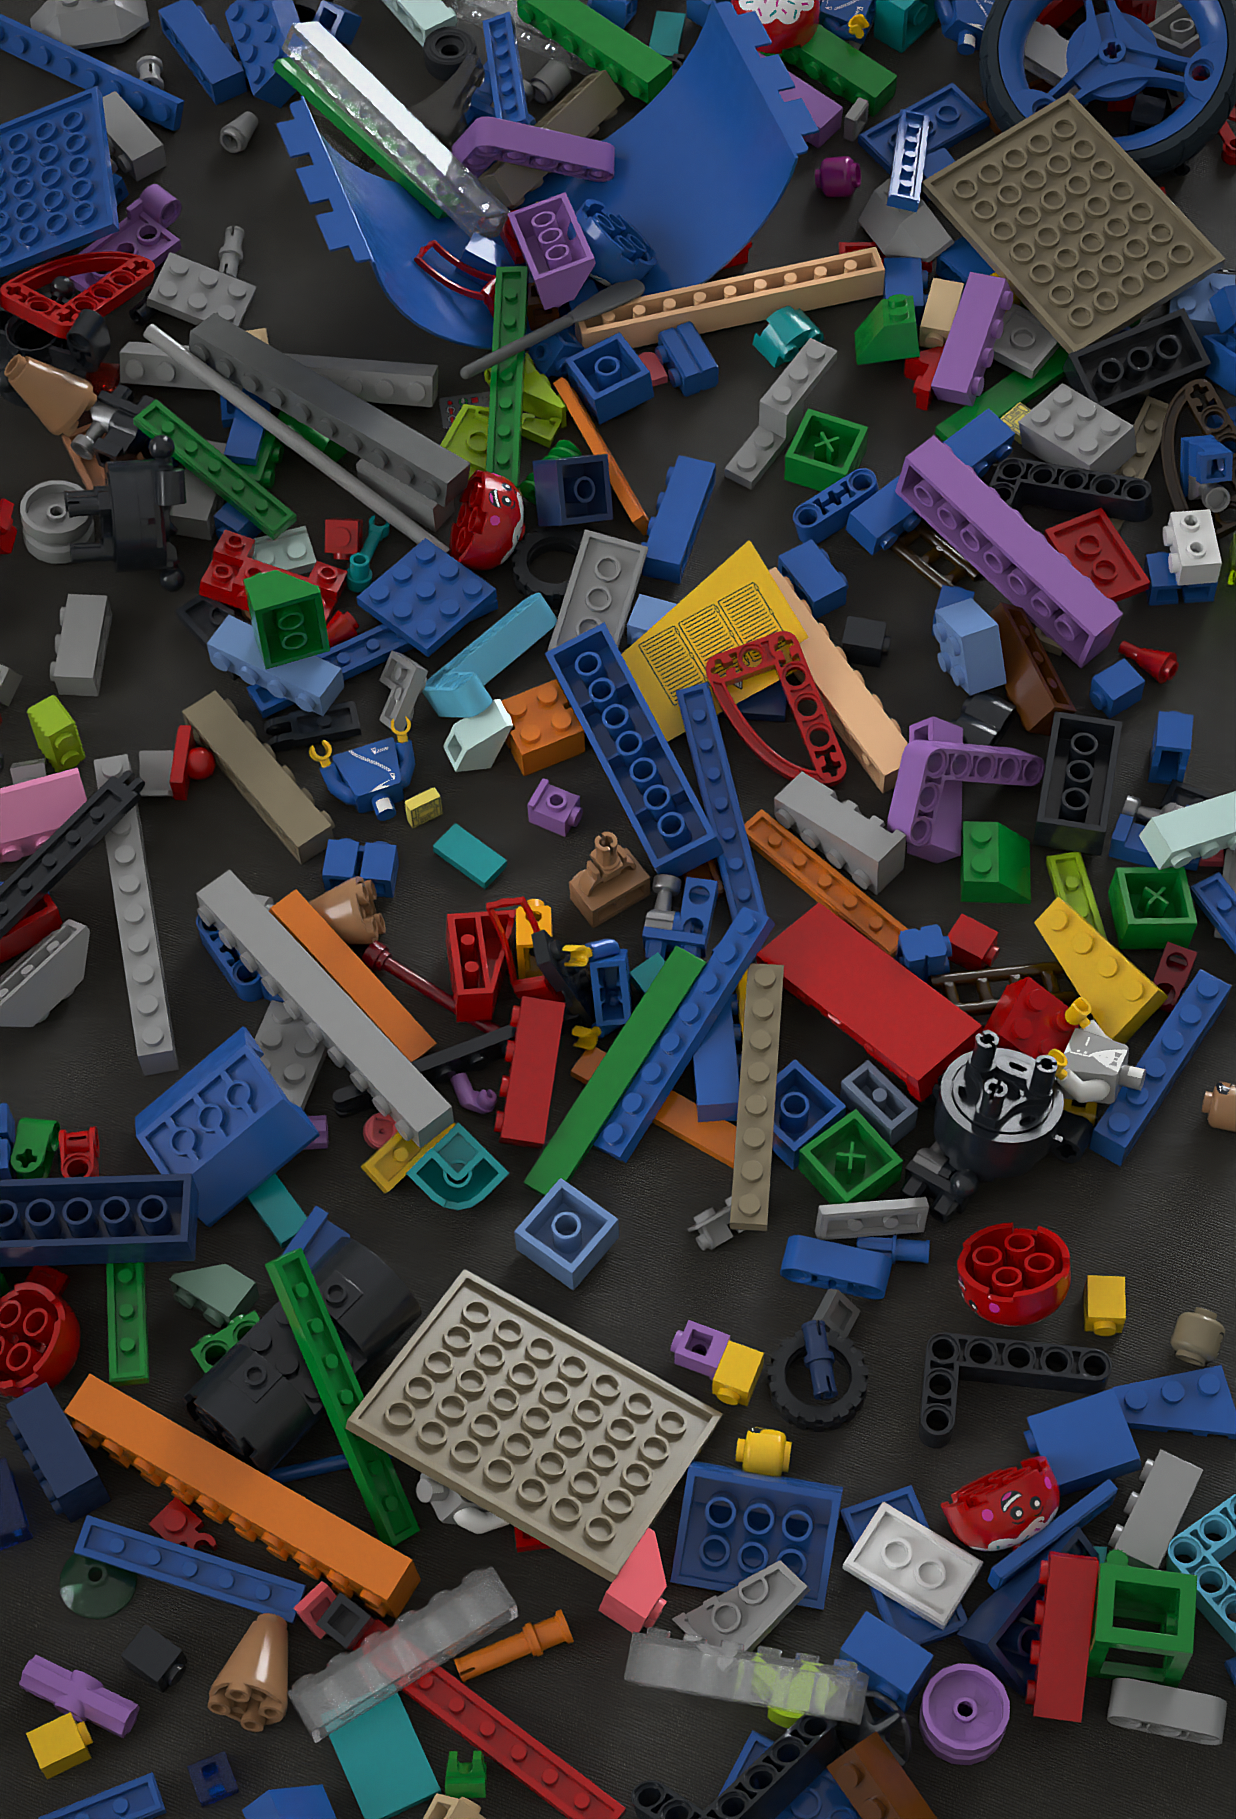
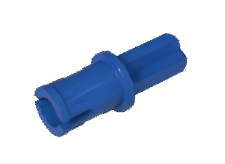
M893 1235V1238L858 1237L856 1248L882 1253L892 1259V1264H895V1261L929 1263L930 1240L897 1239V1235Z

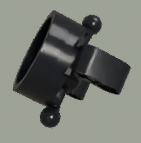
M58 276L51 282V293L40 294L64 305L74 295L75 285L70 278ZM0 306V395L14 405L30 409L9 383V378L4 375L6 366L17 354L23 357H31L84 378L91 383L95 372L111 348L107 324L100 314L90 309H83L67 333L66 339L55 336L49 344L41 348L27 349L19 346L18 342L28 336L48 332L4 310Z

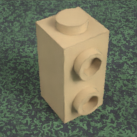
M933 278L920 325V347L931 349L938 346L943 347L946 343L964 291V283Z

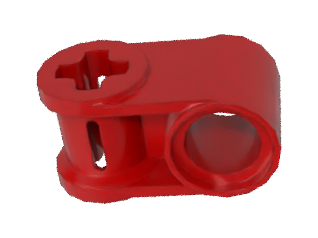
M91 1126L87 1131L67 1133L66 1129L59 1130V1150L63 1178L75 1177L80 1173H87L83 1177L99 1176L98 1158L100 1157V1142L97 1127Z

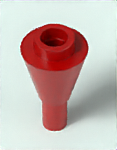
M338 610L326 625L330 648L358 636L356 629L360 626L348 611L342 614Z
M1123 641L1119 646V653L1135 660L1139 666L1160 684L1171 680L1178 671L1179 663L1177 662L1176 653L1139 648L1127 641Z

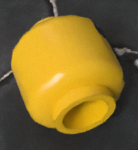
M752 1427L748 1430L746 1439L738 1438L735 1461L743 1462L742 1469L746 1472L779 1477L782 1472H788L792 1442L786 1441L785 1434L780 1430Z

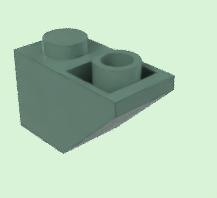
M227 1264L176 1273L169 1279L174 1292V1299L188 1309H191L193 1306L203 1312V1316L208 1322L218 1328H221L222 1325L227 1327L228 1323L235 1317L247 1314L260 1297L256 1282Z

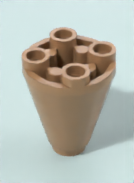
M15 355L4 371V375L9 378V383L48 431L54 435L62 433L67 437L72 435L78 427L79 422L77 420L84 410H90L97 400V395L93 393V386L88 380L28 356Z
M360 876L350 878L308 902L347 945H370L375 940H379V934L386 932L382 914L376 913L373 900L377 899V893L371 879L364 881Z
M263 1613L257 1617V1621L251 1624L209 1691V1710L215 1714L226 1715L240 1721L241 1726L248 1731L260 1732L264 1729V1725L280 1722L286 1715L288 1708L289 1635L287 1622L282 1617L270 1613Z

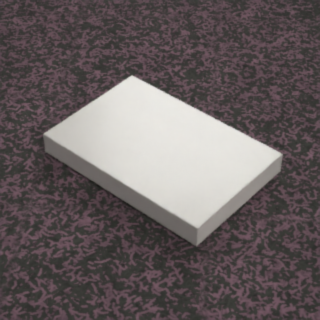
M882 1502L845 1560L842 1569L944 1630L984 1562L887 1503Z

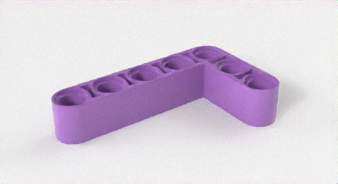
M480 117L469 126L452 146L451 177L461 182L474 181L478 179L494 160L590 181L605 182L614 178L615 148L607 142L495 117Z
M913 740L907 744L902 754L887 820V830L893 833L898 829L906 834V842L916 846H923L932 836L945 780L1034 786L1043 778L1045 772L1044 761L1038 756L1015 748Z

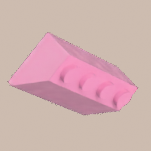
M78 768L0 788V863L14 862L22 857L32 855L88 800Z

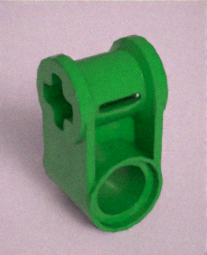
M25 1117L19 1120L16 1141L10 1161L13 1169L17 1172V1179L50 1177L54 1155L59 1146V1121Z

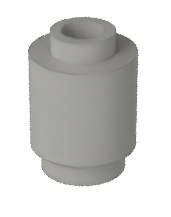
M550 60L531 79V85L535 90L533 98L541 104L553 101L572 80L569 67L562 61Z

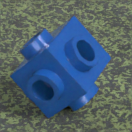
M567 328L534 345L528 354L536 364L535 369L540 374L543 373L546 377L556 376L565 378L567 375L565 359L583 351L585 348Z

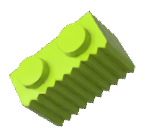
M51 695L28 708L27 714L38 747L41 749L42 754L45 755V758H48L55 772H62L77 766L86 757L78 736L76 723L56 695Z

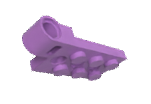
M158 184L148 186L142 192L140 198L126 208L128 217L119 223L120 231L96 240L79 254L101 251L133 252V254L150 259L156 268L167 259L170 252L176 253L182 248L180 239L166 229L179 217L182 209L181 202ZM146 234H155V235H156V236H155L154 238H152V239H143V238H142V237H143L144 235H146ZM112 271L106 274L91 272L68 278L73 281L76 289L83 292Z

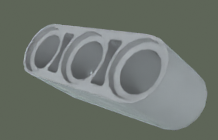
M1115 1678L1112 1681L1107 1721L1116 1726L1199 1744L1220 1745L1223 1741L1227 1702L1212 1695L1136 1679Z

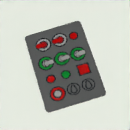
M490 392L440 398L439 404L443 427H451L463 404L489 408Z

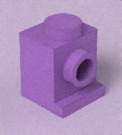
M544 778L527 804L530 823L566 837L571 826L576 827L583 814V808L580 807V796L550 785L549 780Z
M688 1320L684 1332L678 1330L671 1345V1351L675 1353V1364L709 1376L710 1380L713 1381L731 1335ZM702 1350L706 1353V1355L703 1356L698 1353H695L694 1351Z

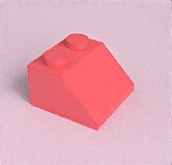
M650 1528L646 1530L618 1576L606 1591L598 1610L636 1636L639 1635L643 1627L651 1630L667 1603L662 1598L667 1584L655 1531Z

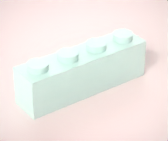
M382 0L422 47H424V42L430 33L442 27H456L458 22L454 10L451 7L447 8L441 0Z
M1236 791L1150 819L1139 837L1159 870L1170 866L1180 868L1198 857L1208 859L1225 848H1230V850L1236 849Z

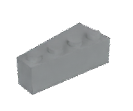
M804 772L795 777L774 798V815L777 821L783 827L788 829L791 827L796 831L807 846L813 849L817 848L824 853L827 860L838 869L843 868L848 872L859 887L863 889L868 888L877 895L904 869L906 834L898 829L893 833L883 828L885 826L883 820L875 815L867 819L859 811L858 805L850 800L841 803L838 801L835 791Z

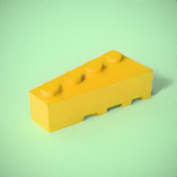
M1057 897L1034 922L1079 995L1090 1003L1091 1014L1099 1027L1112 1040L1125 1044L1168 998L1159 987L1060 897Z

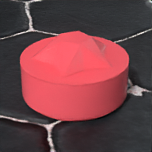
M377 1113L370 1117L363 1127V1136L367 1144L374 1149H380L397 1132L396 1122L389 1114L385 1117L381 1113Z

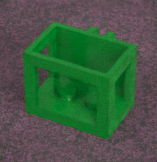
M1109 1550V1553L1106 1554L1105 1562L1100 1563L1098 1569L1086 1676L1111 1680L1115 1678H1130L1177 1688L1193 1655L1197 1575L1131 1567L1127 1565L1129 1563L1128 1557L1123 1550ZM1113 1618L1160 1624V1633L1112 1627ZM1109 1648L1163 1655L1162 1668L1104 1660Z

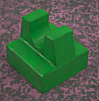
M449 1751L445 1777V1795L454 1798H486L487 1762H484L482 1751H473V1762L464 1763L458 1761L457 1751Z

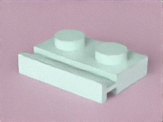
M306 526L286 530L276 540H272L268 535L254 538L256 541L252 559L296 574L311 572L316 564V558Z

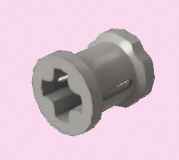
M151 55L141 57L136 63L137 72L140 74L139 79L146 83L151 80L152 86L163 90L164 82L160 76L163 71L162 61L156 56ZM149 64L152 65V71H149Z

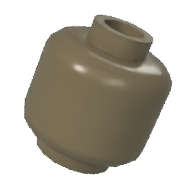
M1196 1307L1195 1312L1180 1314L1170 1342L1172 1348L1177 1351L1176 1357L1196 1366H1204L1205 1362L1216 1360L1225 1336L1224 1326L1216 1321V1313Z

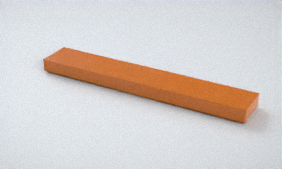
M561 377L553 383L593 454H608L610 484L632 523L645 536L650 521L576 391L565 378Z
M763 809L744 824L749 844L754 850L817 902L821 903L892 958L896 955L898 935H900V931L909 930Z
M297 889L270 908L269 912L410 1062L422 1058L435 1047L437 1043Z
M597 1047L592 1050L586 1049L572 1068L571 1076L587 1084L606 1055V1052ZM672 1090L652 1123L734 1169L737 1127L726 1120L698 1122L696 1103Z

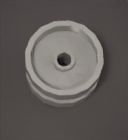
M50 480L31 488L21 500L20 515L23 525L24 543L29 553L38 560L51 564L71 562L70 544L95 542L93 515L69 518V513L65 511L64 491L84 490L79 485L64 480Z

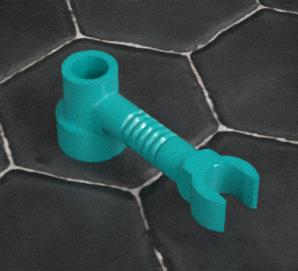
M375 515L369 519V533L360 553H355L350 557L346 586L354 592H363L372 584V571L369 568L370 561L378 543L389 535L390 523L386 521L385 525L376 526Z

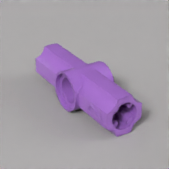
M35 1655L33 1659L28 1661L19 1682V1686L22 1689L54 1704V1707L64 1715L71 1712L76 1721L85 1722L87 1720L121 1738H124L131 1731L140 1709L138 1704L105 1689V1686L92 1676L79 1670L71 1672L38 1655Z

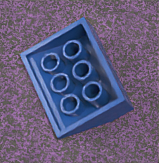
M697 1461L692 1462L687 1472L670 1582L727 1592L738 1586L742 1580L781 1560L810 1589L797 1605L824 1610L843 1487L783 1476L776 1477L751 1473L743 1469Z

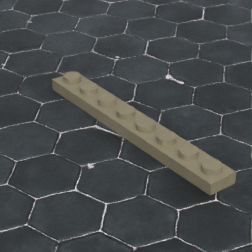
M751 963L748 967L730 1229L767 1231L784 965Z

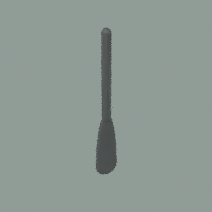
M637 279L615 283L576 306L567 315L468 364L461 369L460 375L464 379H470L567 329L574 323L594 318L640 297L645 291V285Z

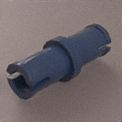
M812 1320L801 1325L807 1351L804 1362L806 1368L810 1369L814 1398L820 1400L821 1394H823V1400L831 1399L838 1395L832 1364L835 1362L834 1353L829 1351L825 1322L819 1320L817 1326L816 1320Z

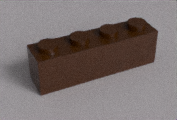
M1000 603L988 615L999 626L1007 681L1004 684L1007 690V697L1016 706V710L1021 717L1020 722L1028 732L1050 736L1054 712L1074 714L1076 709L1023 608Z
M877 1731L827 1766V1769L862 1819H937Z

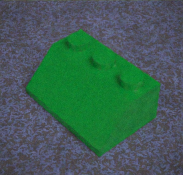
M278 570L258 573L243 579L255 641L266 670L330 651L321 591L318 586Z

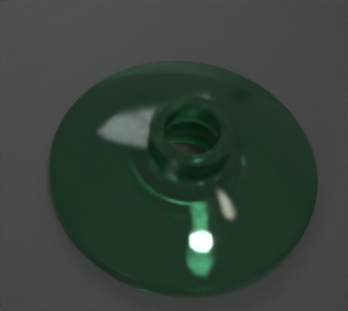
M75 1553L67 1560L60 1575V1592L64 1602L74 1613L88 1619H103L121 1611L132 1599L137 1586L136 1573ZM101 1571L103 1576L99 1581L92 1582L89 1580L93 1572Z

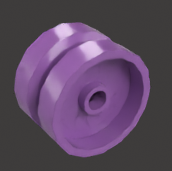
M958 1663L940 1670L930 1679L922 1696L919 1710V1729L924 1743L937 1757L951 1764L972 1765L986 1760L998 1749L1009 1721L1010 1701L1004 1685L992 1672L974 1664ZM958 1712H964L965 1717L961 1716Z

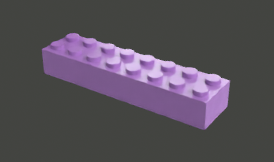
M934 435L906 456L895 492L1012 604L1022 607L1028 619L1041 629L1048 638H1051L1063 648L1062 651L1073 662L1082 668L1109 645L1123 615L1117 604L1113 600L1106 598L1095 587L1090 578L1083 576L1071 565L1070 560L1064 554L1058 553L1047 542L1042 533L1035 531L1025 522L1017 510L1008 506L994 488L988 487L977 476L972 467L965 465L954 455L952 449L947 444L941 443Z

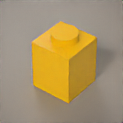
M1087 1275L1084 1286V1331H1093L1099 1336H1111L1116 1333H1122L1126 1320L1125 1277Z
M729 1340L713 1378L712 1394L717 1395V1398L726 1404L738 1405L739 1403L748 1406L763 1369L764 1353Z
M71 1712L26 1733L39 1767L47 1779L91 1759L87 1745L93 1743L92 1737L85 1722L82 1721L77 1724Z

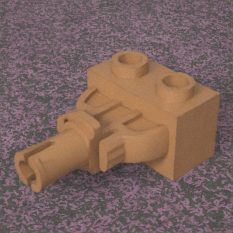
M603 832L602 838L599 835L595 838L596 849L590 854L593 863L589 860L587 862V869L578 872L569 881L570 899L592 928L597 927L650 895V876L627 848L624 849L621 845H617V838L611 832Z

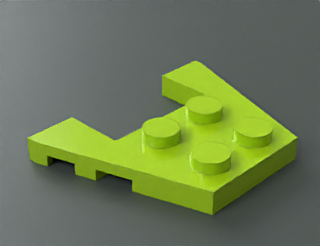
M463 404L440 446L471 463L470 478L476 470L486 471L489 408ZM523 413L521 436L550 448L561 428L562 420L556 417H550V420L537 419L535 414Z

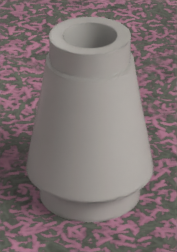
M247 111L221 129L220 135L221 145L232 153L243 151L258 125V118L252 112Z

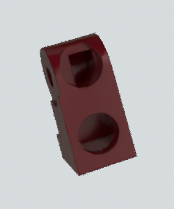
M1167 942L1153 983L1168 996L1158 1010L1171 1014L1180 999L1181 993L1184 992L1194 968L1198 952ZM1173 955L1181 956V957H1183L1185 960H1183V959H1181V958H1178V957H1175V956H1173Z

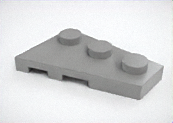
M779 1560L742 1580L735 1588L718 1597L715 1595L705 1600L703 1605L687 1614L683 1612L672 1618V1620L729 1676L802 1600L810 1589Z

